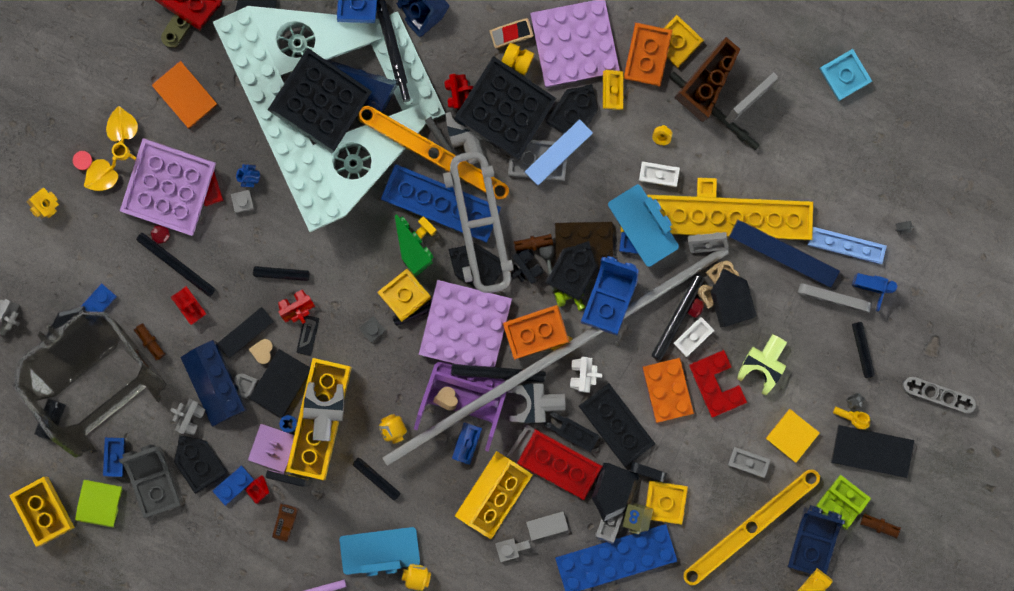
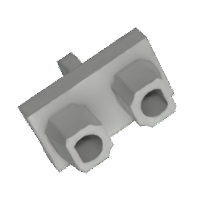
M7 299L0 300V335L5 336L7 330H11L13 324L17 326L20 324V322L16 321L19 314L17 310L20 305Z
M190 398L186 407L180 403L177 409L171 408L170 411L175 413L172 421L178 422L175 430L181 434L185 432L194 435L197 425L189 421L192 415L201 418L205 409L198 405V402Z

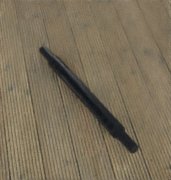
M377 0L376 11L395 81L400 88L403 102H409L411 99L406 85L408 81L386 0Z

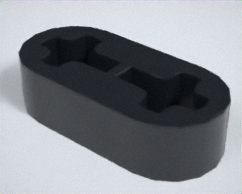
M632 462L630 471L665 483L667 473Z

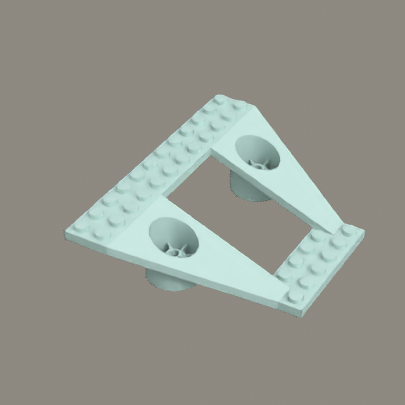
M247 6L214 21L213 24L309 232L345 217L405 150V147L364 125L346 132L332 154L319 144L312 145L310 138L267 109L284 85L281 77L290 74L301 57L294 58L295 55H303L307 48L328 60L371 44L386 78L395 80L379 19H376V23L337 22V15ZM397 11L390 14V19L408 81L406 85L411 100L403 102L400 88L397 86L394 95L402 111L388 117L419 134L427 125L426 119L432 117L435 120L446 114ZM302 28L300 34L293 33L292 29ZM305 29L313 33L308 38L303 36ZM290 30L292 36L289 39L284 38V34ZM315 39L314 48L307 46V42ZM281 40L288 42V47L280 50ZM291 50L293 54L289 57L284 52ZM358 147L356 154L350 155L347 148ZM361 148L367 151L369 156L361 159L358 156ZM346 149L348 156L345 159L339 158V154ZM371 158V168L364 167L363 161ZM336 160L344 162V167L336 170ZM354 161L355 163H357V165L355 167H351V162ZM362 169L368 171L366 175L360 177L359 172ZM344 170L349 172L347 178L342 177L338 173ZM351 174H357L359 179L352 180L350 176Z

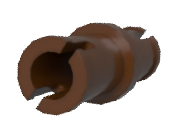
M551 234L538 237L533 235L528 239L514 241L516 253L527 249L536 251L537 248L554 246Z
M144 323L138 325L133 330L143 342V347L147 348L155 358V361L160 360L166 355L156 342V337L150 334Z
M866 513L863 514L860 525L876 530V533L880 534L882 532L896 539L900 533L899 530H901V527L885 522L883 518L877 519Z

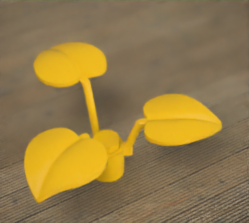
M120 106L112 112L106 126L109 139L114 142L119 141L112 147V154L114 155L112 157V165L110 166V163L104 159L93 161L86 172L84 187L87 189L104 191L112 188L119 178L118 173L113 170L117 159L123 161L130 157L136 161L137 157L130 153L129 148L124 142L125 139H132L136 135L138 123L131 114Z

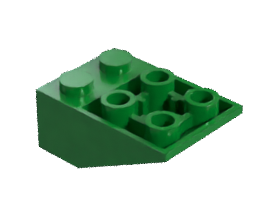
M396 214L395 222L403 263L413 276L416 277L433 264L432 258L434 257L427 247L422 248L420 245L422 243L416 232L411 233L409 231L410 226L403 216L399 218Z

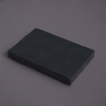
M279 349L249 399L281 418L284 417L307 379L310 367Z

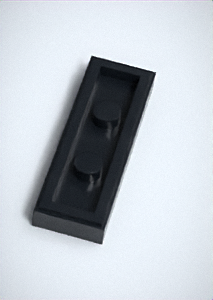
M261 307L217 344L231 358L274 323V320Z

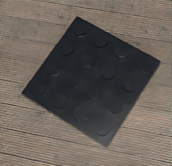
M307 48L267 110L333 154L372 91Z
M493 56L453 119L515 161H518L557 98Z

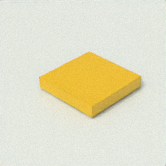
M676 15L664 28L673 30L667 59L678 69L704 40Z
M408 269L404 270L377 292L401 322L431 299L429 293Z
M788 409L765 439L796 463L820 433L795 412Z
M649 480L645 506L653 508L651 520L682 525L688 486Z

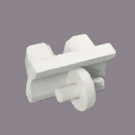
M581 357V359L572 360V370L580 371V378H571L570 388L590 393V386L596 385L597 378H602V374L597 373V366L592 365L593 358Z

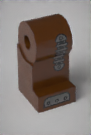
M283 503L280 504L272 538L288 542L299 508Z

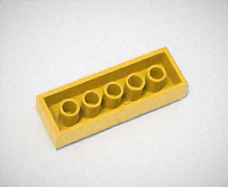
M312 358L286 472L326 480L339 421H332L330 441L313 440L314 419H303L305 394L308 383L314 382V391L317 398L322 402H328L334 397L337 384H343L345 399L352 367Z

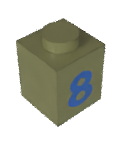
M637 503L628 504L623 527L629 528V532L635 534L648 531L653 508Z

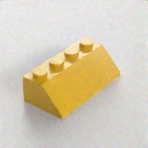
M496 451L455 514V517L489 539H492L533 474Z

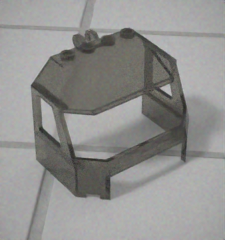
M81 311L75 314L67 323L57 329L49 324L46 327L52 335L48 338L40 331L37 334L41 339L40 344L32 351L27 352L19 360L14 382L15 389L48 437L75 458L82 456L83 452L90 451V453L98 452L87 437V434L147 387L159 403L161 399L159 394L167 385L118 322L107 312ZM121 338L126 345L125 351L141 366L138 376L81 422L60 428L51 420L37 401L57 396L116 349Z

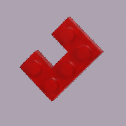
M724 350L688 365L711 418L747 403L740 385L721 392L714 376L731 368Z

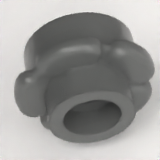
M911 221L896 223V231H899L900 234L911 233V228H914Z
M860 393L849 396L846 399L848 408L855 410L862 407L865 397H862Z

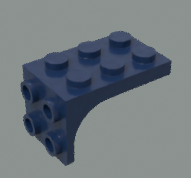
M812 505L809 508L804 507L787 567L812 574L818 568L827 574L841 526L845 524L842 515L833 511H829L826 514L823 513L821 508Z

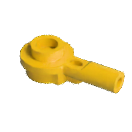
M835 406L833 414L850 420L857 429H867L870 426L868 414L858 411L848 412Z

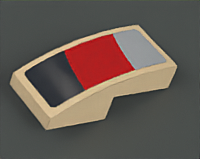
M528 18L489 30L496 49L509 45L510 42L518 43L534 37Z

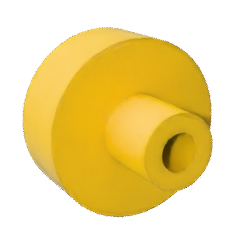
M665 125L656 127L652 139L658 145H667L671 142L672 131Z

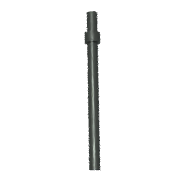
M674 71L669 76L681 88L686 83ZM713 106L711 113L733 131L741 142H746L756 151L760 144L749 136L750 133L745 129L742 130L734 122L729 124L725 120L727 116Z

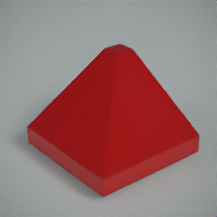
M263 475L255 479L244 489L256 504L269 494Z

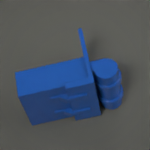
M860 273L854 275L852 286L880 294L876 312L880 310L884 292L893 293L897 290V283L894 281L888 282V279L876 275L867 276Z

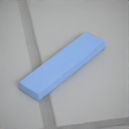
M579 119L524 173L538 186L583 144L593 132Z
M812 227V240H808L807 246L880 265L883 263L887 247L886 245L817 227Z

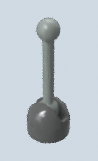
M554 246L539 248L541 257L547 260L549 274L552 271L551 259L555 255ZM550 286L551 292L557 291V289Z

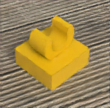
M424 216L418 221L421 227L416 231V234L420 239L427 233L432 237L437 232Z

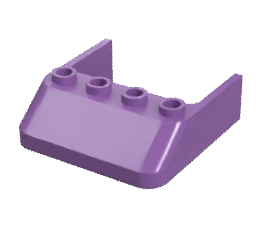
M437 362L434 365L420 405L414 429L418 430L426 405H437L433 400L442 388L451 387L454 389L455 397L458 400L454 411H458L502 384L505 380L452 375L451 363ZM507 392L470 414V416L492 423L485 451L489 452Z

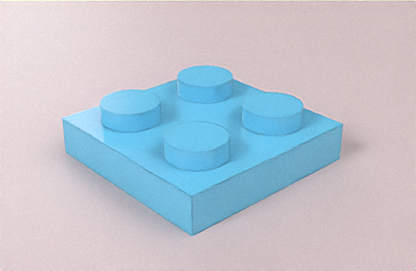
M853 49L819 68L838 101L872 82Z

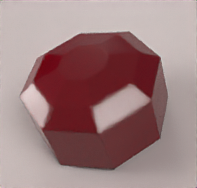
M162 225L155 226L151 231L152 240L158 244L166 243L170 238L169 229Z
M695 299L688 311V315L693 318L698 317L703 310L704 302Z

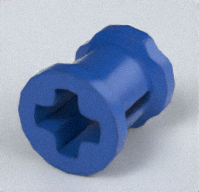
M286 415L281 418L279 425L284 432L293 433L296 430L298 421L295 417ZM286 420H288V421L293 420V422H292V426H293V427H292V428H289V427L285 428V426H286L285 421H286Z

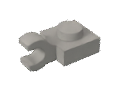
M512 538L495 543L500 562L519 557L518 551L531 548L529 540L515 543V539Z

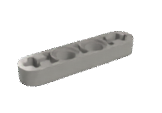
M800 284L797 292L803 296L865 313H870L872 306L870 302L807 284Z
M916 377L906 378L902 383L903 390L907 394L962 413H970L976 407L975 400L972 397ZM913 380L916 386L920 387L921 383L924 385L921 388L920 394H918L919 389L913 388L910 391L907 383ZM928 386L933 387L935 390L933 397L925 395V389ZM945 393H950L953 396V401L950 404L943 401ZM958 396H960L958 400L962 402L969 400L968 403L971 407L965 410L962 404H957V407L954 405L957 402Z

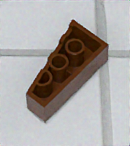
M727 37L718 43L674 97L701 122L710 117L712 108L716 104L719 93L740 52V48Z

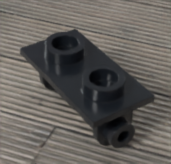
M48 398L34 434L53 441L66 405Z

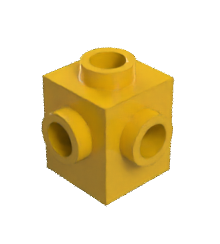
M44 187L26 201L31 207L30 211L32 214L41 219L46 216L50 218L57 212L55 208L59 205L56 202L58 200L52 192L48 193Z

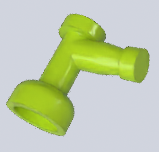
M562 292L554 293L559 307L564 306L567 300L572 299V297ZM573 298L579 312L586 309L581 298L579 301Z

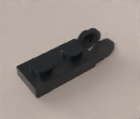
M552 411L550 413L552 418L562 421L563 424L560 429L550 422H546L544 426L591 453L600 435Z

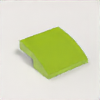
M839 475L816 504V507L821 508L823 513L826 514L829 511H833L842 515L845 524L841 527L847 530L871 498L842 475Z
M84 480L75 520L114 528L122 487Z

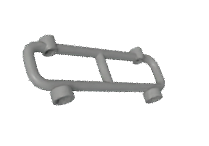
M468 152L459 154L452 159L450 172L443 173L446 188L454 187L470 264V266L462 268L465 283L473 281L475 288L483 293L499 292L509 286L511 282L510 271H514L512 259L508 260L497 210L491 177H495L493 166H488V161L482 153ZM476 159L481 165L491 217L468 221L458 173V164L462 161ZM493 224L503 272V281L499 284L484 286L480 280L470 229Z

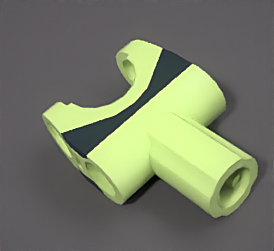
M772 334L763 351L752 347L742 363L737 379L742 381L746 374L753 370L761 372L765 378L764 388L761 393L766 396L779 381L786 368V365L777 360L787 342Z

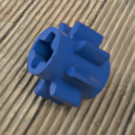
M243 164L242 168L237 170L236 179L238 182H241V187L254 188V184L259 182L260 172L255 170V165Z

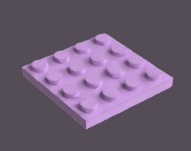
M593 0L530 13L545 88L602 77L605 70L620 71L605 0Z
M143 138L120 211L193 236L216 162Z
M437 280L419 355L454 364L495 367L504 333L503 323L507 321L512 298L492 293H483L476 289Z

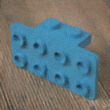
M639 184L609 201V209L647 267L654 265L679 248L678 243L670 232L672 224L666 215L663 217L659 211L661 206L656 199L652 200L651 197L648 198Z
M414 527L345 535L339 539L343 572L346 575L366 573V576L378 575V571L384 570L386 574L397 573V569L408 567L410 564H420L417 531Z

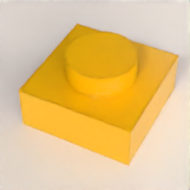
M697 178L696 197L716 198L717 178Z

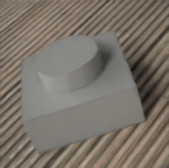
M250 190L231 194L235 213L254 209Z

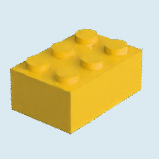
M42 477L9 495L36 547L42 546L75 528L49 477Z

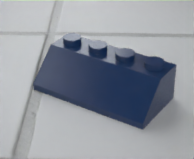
M211 340L180 357L212 427L247 411L216 341Z

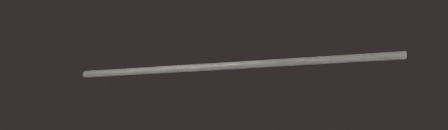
M714 251L629 304L624 319L728 255L729 251ZM593 327L382 457L387 466L604 331Z

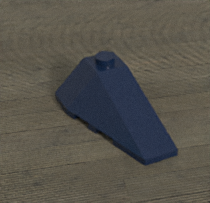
M398 0L396 3L398 8H402L406 18L404 19L407 25L418 37H422L441 21L450 7L445 0Z

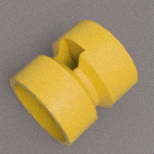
M510 42L502 62L511 68H515V71L525 76L535 53L527 49L522 51L520 46Z

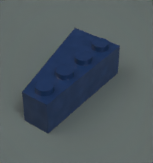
M327 60L372 91L363 107L370 106L384 113L398 86L394 79L391 80L378 74L374 75L361 69H354L347 65ZM364 110V111H366V112H368L369 114L372 115L371 111H369V110Z

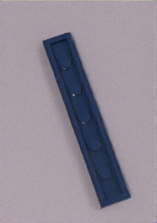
M737 219L729 234V237L830 288L840 270Z

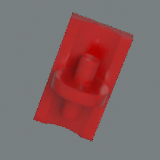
M450 74L449 79L444 81L446 90L452 91V97L447 100L448 107L460 109L474 86L468 85L465 74Z
M187 286L171 296V299L190 325H193L207 315Z
M300 290L294 294L296 302L290 304L288 299L278 302L280 309L278 312L285 323L290 320L293 323L298 320L302 324L306 323L304 317L309 315V310L315 307L310 296L306 295L303 290Z

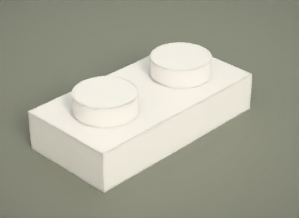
M642 162L639 181L677 187L680 168Z
M700 317L673 344L687 357L714 330Z

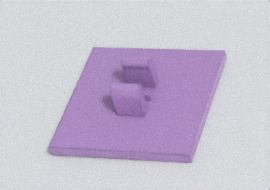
M260 424L248 460L284 473L288 464L294 435Z

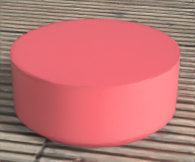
M79 151L73 156L74 166L82 171L87 170L93 162L92 156L86 151Z

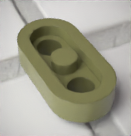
M176 14L172 17L161 35L163 44L168 48L177 47L191 27V24L185 20L183 24H178V20L182 18ZM172 34L174 35V38L172 40H168V35Z

